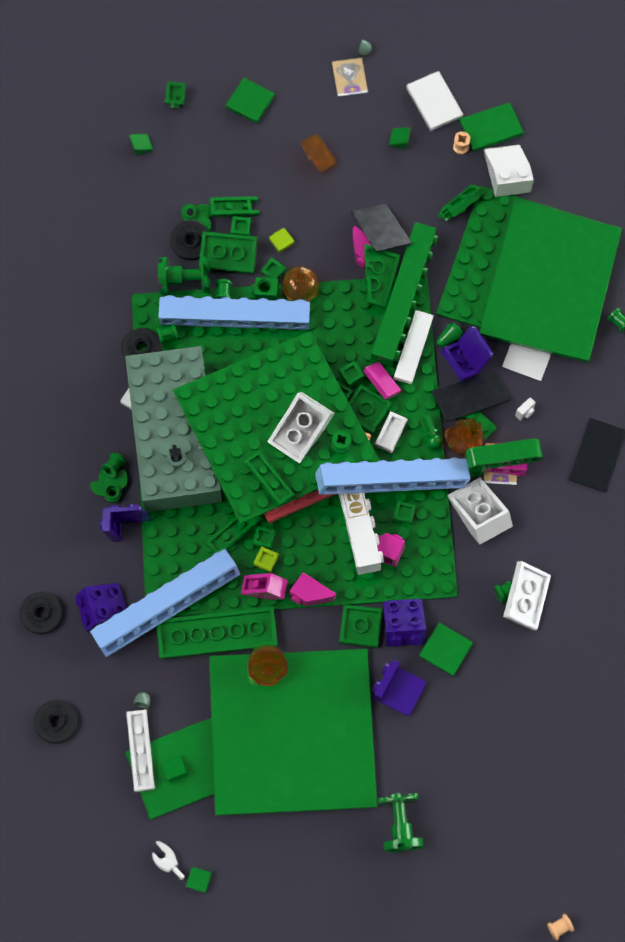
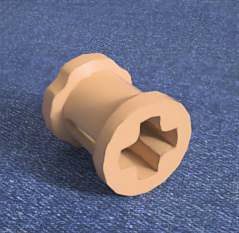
M458 132L455 135L453 150L457 154L463 155L468 152L470 142L468 133Z
M563 914L562 918L554 923H547V927L555 940H558L560 935L568 931H574L573 925L566 914Z

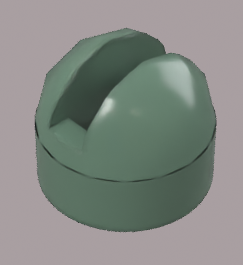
M362 39L357 53L368 55L372 49L371 44Z
M140 692L136 695L133 704L139 708L148 709L151 701L150 696L145 692Z

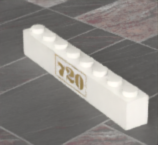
M364 493L339 494L358 575L380 571L384 558L382 551L378 552L377 545H380L378 534L373 532L375 521L374 517L369 515V510H371L369 499H365Z

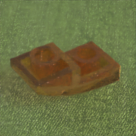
M317 134L300 142L308 158L312 157L320 173L337 164L333 155Z

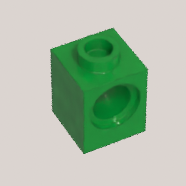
M256 277L255 284H252L251 295L255 296V300L260 298L271 301L278 300V278ZM262 288H268V289H269V291H267V292H262V291H260V290H261Z

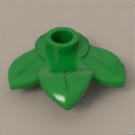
M186 204L183 206L181 217L184 221H198L211 232L210 206L206 204L197 206ZM188 210H192V211H193V215H192V216H189V215L187 214V211H188Z
M101 470L99 481L91 482L90 487L95 495L103 496L106 501L114 503L121 499L122 490L128 483V477L125 470L119 471L114 478L106 476ZM115 491L116 495L110 496V492Z

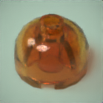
M296 266L289 269L284 275L282 282L283 294L290 301L301 299L310 302L311 299L317 296L319 291L317 275L312 269L305 266Z
M474 419L457 421L454 427L450 429L449 426L444 433L449 448L459 455H465V451L469 448L482 446L484 441L482 426L480 423H476Z
M263 645L254 649L249 655L247 663L249 676L257 684L263 686L275 685L279 683L282 677L286 676L288 670L287 660L279 648L272 645Z

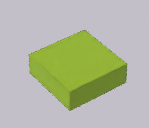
M285 228L269 236L270 242L279 253L295 244V241Z
M261 546L253 565L271 573L279 554Z

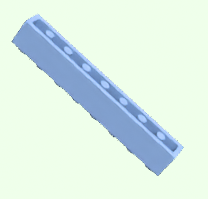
M167 295L160 297L158 318L160 325H171L174 323L175 326L309 330L310 302L301 299L296 301H287L286 299L271 301L265 298L250 300L249 298L231 299L229 297H222L221 299H213L212 297L194 298L192 296L176 298Z
M456 457L442 460L434 458L432 460L415 459L413 461L397 460L394 462L381 460L370 463L367 461L359 463L343 462L340 464L324 463L319 466L315 473L319 495L465 488L471 479L466 459H458Z
M225 549L216 552L209 559L198 563L194 568L180 574L173 581L165 583L160 589L149 593L142 600L131 604L124 611L113 615L112 618L97 625L90 632L105 657L239 576L240 573L237 565Z

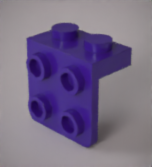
M474 326L469 327L457 343L446 346L440 351L460 381L478 375L493 357L491 349Z
M130 504L128 507L112 505L109 508L103 509L100 529L113 542L121 541V523L150 521V516L137 504Z
M118 583L84 587L75 596L76 605L79 607L81 622L86 632H90L97 625L112 618L113 615L127 609L121 587Z
M421 599L390 600L383 603L386 646L397 647L426 643V627Z
M392 659L391 663H386L381 674L384 676L381 682L377 680L372 691L375 692L374 699L405 716H409L426 682L399 668L400 663Z

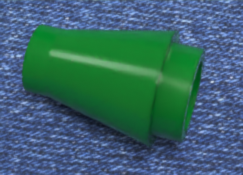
M453 322L451 325H447L435 342L443 349L460 339L463 331Z

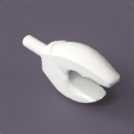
M156 841V844L165 853V857L160 859L152 852V858L157 867L168 873L173 871L181 880L184 879L185 876L176 867L178 862L174 852L166 844Z

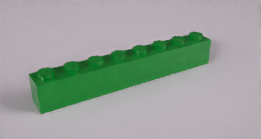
M417 222L414 224L410 236L412 244L407 245L371 353V361L380 362L393 367L394 361L398 362L401 352L398 348L400 344H404L406 338L404 330L405 327L409 328L412 317H409L411 311L414 312L417 304L415 297L420 295L422 289L420 281L421 278L425 279L428 268H425L427 262H431L433 252H431L432 246L437 244L438 236L434 227Z

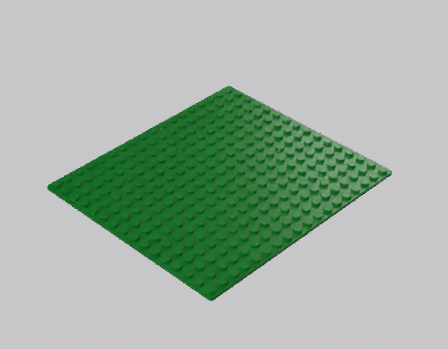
M427 276L425 279L421 278L420 284H422L420 295L415 297V301H417L416 308L409 315V317H412L411 323L416 310L431 314ZM394 277V281H393V284H392V288H391V292H390V295H389V299H390V296H391V293H392V290H393V287H394V284H395V281H396V278H397V277ZM366 279L279 284L278 299H286L287 301L301 299L310 302L309 330L175 326L178 340L163 341L162 351L201 346L206 376L311 331L337 382L339 381L347 386L339 374V369L355 360L363 372L366 367L377 363L371 361V353L386 308H380L367 303ZM252 286L230 288L231 299L249 298L250 300H255V296L251 295ZM262 288L260 291L267 292L269 289ZM217 289L206 290V293L215 299ZM196 290L171 291L165 295H161L160 292L134 294L132 296L133 330L147 328L157 333V327L171 326L160 325L159 323L160 297L171 295L176 298H183L184 296H193ZM431 323L412 384L394 379L400 356L398 362L394 361L393 367L381 364L401 391L399 394L387 399L393 405L369 439L380 461L445 459L440 407L431 392L438 389ZM409 326V328H406V327H405L404 334H406V338H407V335H408L410 326ZM144 343L137 345L138 351H145L147 349V345ZM401 344L399 345L398 350L401 351V352H400V356H401V353H402L404 344H403V345H401ZM365 373L364 379L348 387L355 393L361 384L382 396ZM390 412L408 419L392 454L375 447V442ZM430 414L435 428H438V431L435 433L442 438V445L438 449H432L427 444L429 436L423 434L425 431L420 421L422 416ZM140 484L141 507L145 510L144 504H143V501H142V492H141V484ZM448 489L364 493L365 499H369L371 505L369 515L373 516L375 521L374 534L377 533L378 536L386 533L399 535L405 540V549L396 567L381 563L380 571L361 575L357 573L339 494L269 524L265 515L262 514L260 515L262 521L227 550L237 565L240 575L172 617L266 607L282 610L340 606L344 604L384 603L390 600L455 598L457 596V582ZM222 497V502L147 512L150 516V521L142 522L145 597L149 593L160 589L165 583L173 581L180 574L191 570L198 563L204 562L213 556L214 553L205 542L236 516L232 508L226 505V502H228L227 498ZM397 501L416 505L412 525L393 521ZM257 526L276 530L271 551L278 553L279 557L271 573L288 580L284 599L268 600L241 594L244 575L270 573L253 565L260 550V547L252 545ZM304 572L336 593V597L333 602L311 606L298 605L291 600L290 590Z

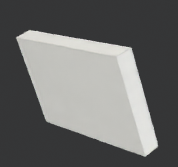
M439 71L407 85L406 88L430 131L463 117L462 111Z
M522 561L517 562L503 617L533 631L537 630L551 575Z

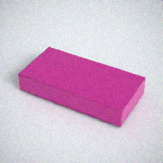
M380 362L374 363L363 370L385 400L400 393L401 389Z

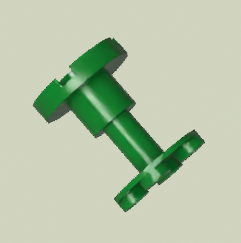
M204 255L201 257V269H183V266H169L167 257H159L161 263H158L159 284H162L163 288L160 289L161 295L169 294L170 285H180L185 280H202L203 292L206 293V290H210V279L207 276V272H210V263Z
M401 793L391 794L389 797L378 798V805L393 806L395 825L391 826L393 840L383 843L384 852L398 853L404 852V850L414 851L424 848L423 838H413L412 825L407 823L405 804L417 802V793L407 794L406 797H402Z

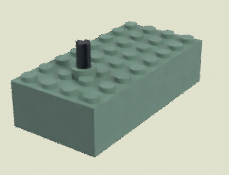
M201 346L125 356L142 501L145 511L153 512L222 502L220 484L172 392L173 389L205 376Z

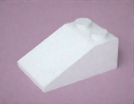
M520 145L484 149L495 197L531 192L534 179L530 164Z
M300 392L294 398L267 442L298 463H301L335 413L305 393Z
M481 477L467 484L465 488H460L448 495L460 518L479 545L513 527L508 509Z

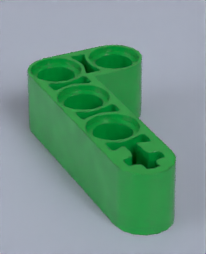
M527 439L469 448L465 451L464 459H466L470 477H476L484 474L485 469L538 462L543 459L540 440Z

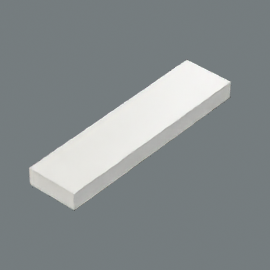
M415 311L394 375L395 380L412 384L434 315Z
M147 710L126 712L134 791L155 790Z

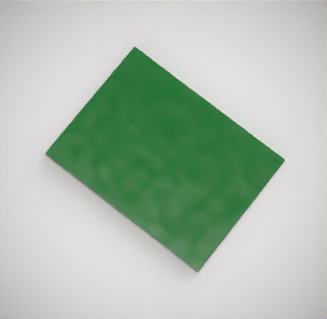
M514 201L480 328V335L589 363L622 228Z

